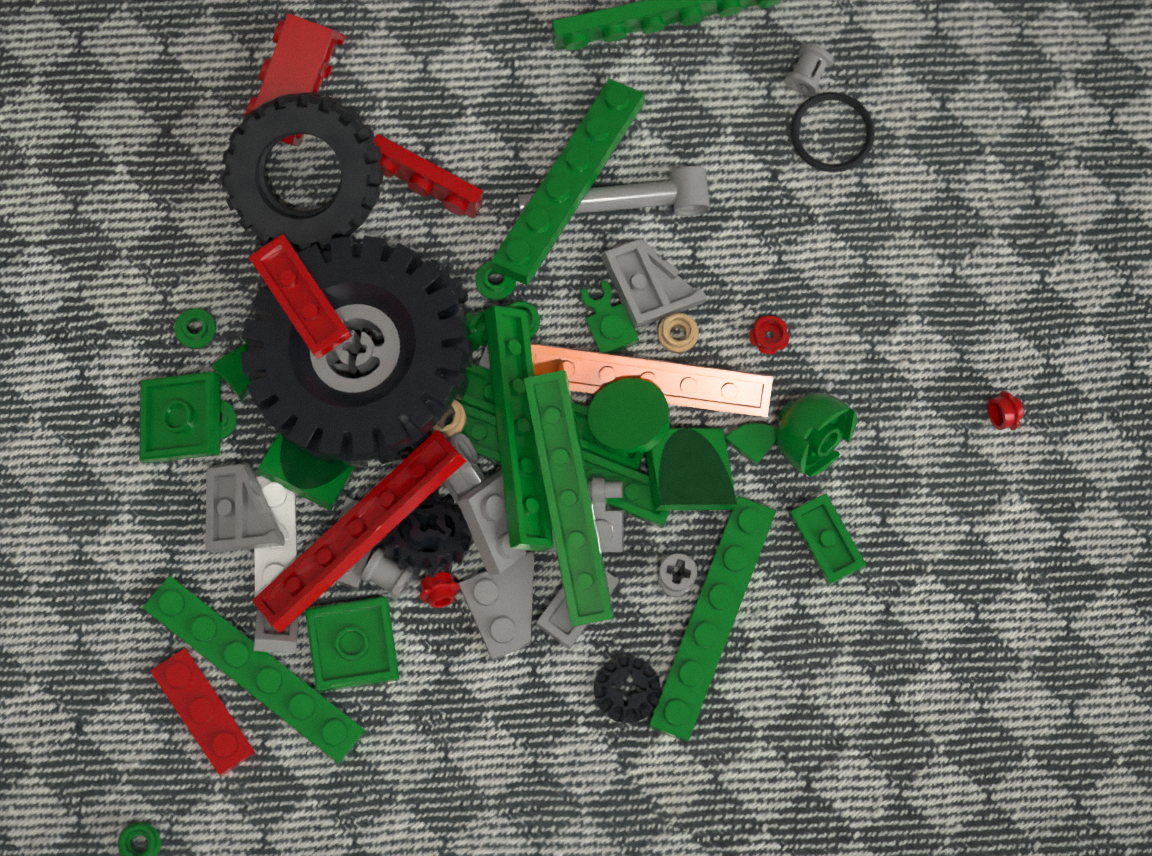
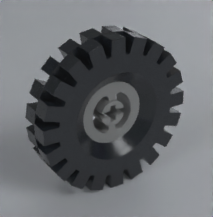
M350 236L330 239L331 249L322 252L317 244L299 252L298 255L352 337L317 360L273 293L261 287L251 304L258 312L255 320L246 319L242 339L248 345V351L241 352L242 370L250 379L251 384L247 385L254 404L263 412L262 416L285 440L301 452L305 450L314 459L334 464L335 460H341L347 467H368V460L376 458L381 464L389 463L402 458L400 450L411 446L413 450L417 449L430 437L428 432L435 425L443 429L454 416L455 412L451 405L455 398L463 400L469 384L465 371L466 368L472 367L473 347L468 340V334H471L466 314L459 304V300L451 287L446 283L442 274L428 260L423 262L416 251L397 243L395 248H392L384 238L364 236L363 244H355ZM372 329L378 331L383 335L384 343L381 346H376L367 333L362 331L360 338L354 330ZM362 346L366 350L365 353H360ZM353 353H355V354L359 353V354L357 355L356 361H355L354 358L352 357V354H353ZM341 360L352 374L356 375L358 369L365 377L357 379L342 377L336 374L333 364Z

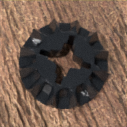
M632 655L615 657L599 670L594 683V697L600 710L610 719L621 723L638 722L649 716L656 708L661 695L659 675L648 662ZM628 672H631L633 686L646 690V692L632 693L627 706H623L622 692L616 690V688L609 687V685L623 684Z

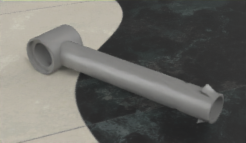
M686 166L671 171V181L590 188L574 214L673 205L674 213L679 216H694L706 213L710 210L706 169L700 166ZM535 193L518 194L520 215Z

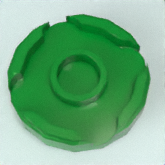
M640 378L621 379L608 384L595 395L588 408L587 422L594 441L604 451L617 456H628V453L637 451L641 454L650 451L663 440L670 426V409L664 393L655 384Z

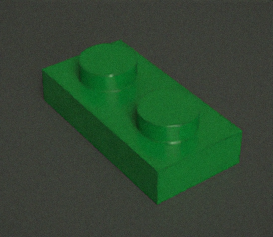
M827 493L790 511L789 516L828 587L866 567L863 557Z

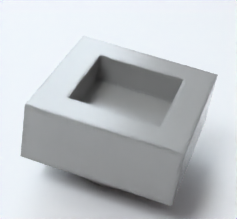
M257 610L254 651L296 654L299 616L279 633L270 625L263 614Z

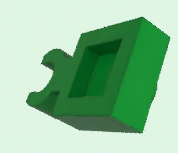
M606 281L600 283V289L604 295L600 300L591 299L586 288L581 290L583 306L594 313V315L585 318V324L598 352L613 354L638 344L639 338L624 304L611 306L612 290Z

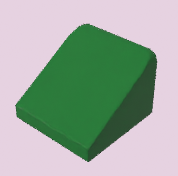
M245 344L220 358L212 365L213 371L220 374V379L240 401L250 394L247 385L251 384L250 379L242 370L241 352L248 351V347Z

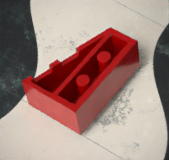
M288 13L286 20L281 19L276 26L273 35V42L277 44L272 59L266 58L262 65L259 80L263 84L258 97L253 96L251 98L245 117L251 111L262 106V104L280 96L302 94L304 92L318 94L323 78L328 80L333 69L328 64L335 45L343 46L346 35ZM304 134L291 135L280 141L293 146H299Z

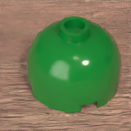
M811 393L796 401L788 402L779 414L780 422L777 428V445L781 455L802 474H807L809 477L823 472L841 455L839 452L833 451L840 444L841 440L844 439L848 443L851 440L857 425V413L840 399L824 393Z

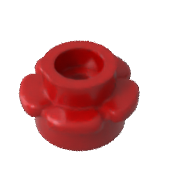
M762 316L754 322V328L749 333L751 344L755 347L757 346L759 352L766 355H773L777 350L785 349L789 343L790 336L787 334L788 327L786 323L775 316ZM771 332L773 338L768 339L766 333Z
M1002 391L1000 395L990 399L988 402V416L996 429L1010 428V430H1016L1019 427V420L1024 416V409L1018 397L1012 396L1008 391Z
M436 573L435 577L429 575L420 582L422 592L419 594V597L424 603L430 604L432 608L446 607L454 602V597L460 590V586L454 582L451 573Z

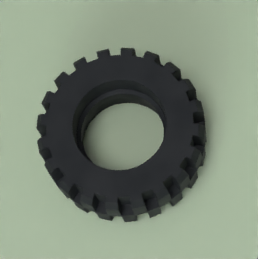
M307 92L280 96L251 111L242 119L241 125L234 129L229 138L231 143L229 148L224 151L222 163L225 164V173L221 175L222 188L228 189L229 198L226 201L230 210L235 209L241 218L237 222L245 231L249 228L257 234L255 239L267 245L281 234H284L294 250L303 251L317 244L319 249H328L331 247L330 239L350 236L365 222L380 196L379 188L383 182L384 172L380 167V159L382 158L380 146L375 145L372 138L374 133L369 125L365 126L358 118L359 114L351 107L347 109L339 104L340 100L330 96L325 98L317 96V93ZM295 134L312 135L325 141L335 152L341 167V181L336 194L326 205L309 211L295 210L283 204L271 191L266 179V161L272 148L285 137Z

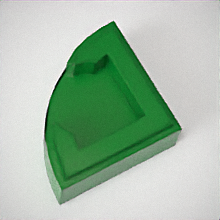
M761 423L746 424L729 433L725 437V441L752 464L757 466L777 442V428Z

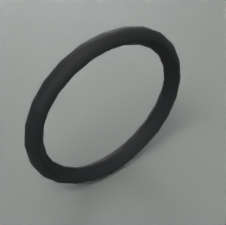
M837 92L820 93L803 102L794 114L790 129L792 143L801 159L813 168L831 173L843 172L860 164L870 153L875 136L873 121L863 104L851 96ZM835 100L844 102L857 110L863 118L866 126V141L862 150L850 161L841 164L823 163L810 156L802 146L799 138L800 121L810 107L822 101Z

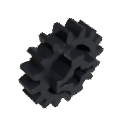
M434 492L431 499H425L381 540V545L388 546L386 553L388 559L399 557L398 569L402 570L410 565L413 566L414 576H418L422 569H427L429 575L435 577L437 568L441 567L445 572L449 573L452 571L453 561L459 564L464 561L465 551H469L472 537L470 536L469 527L466 521H464L465 518L461 509L453 510L454 499L449 498L443 503L439 501V492Z

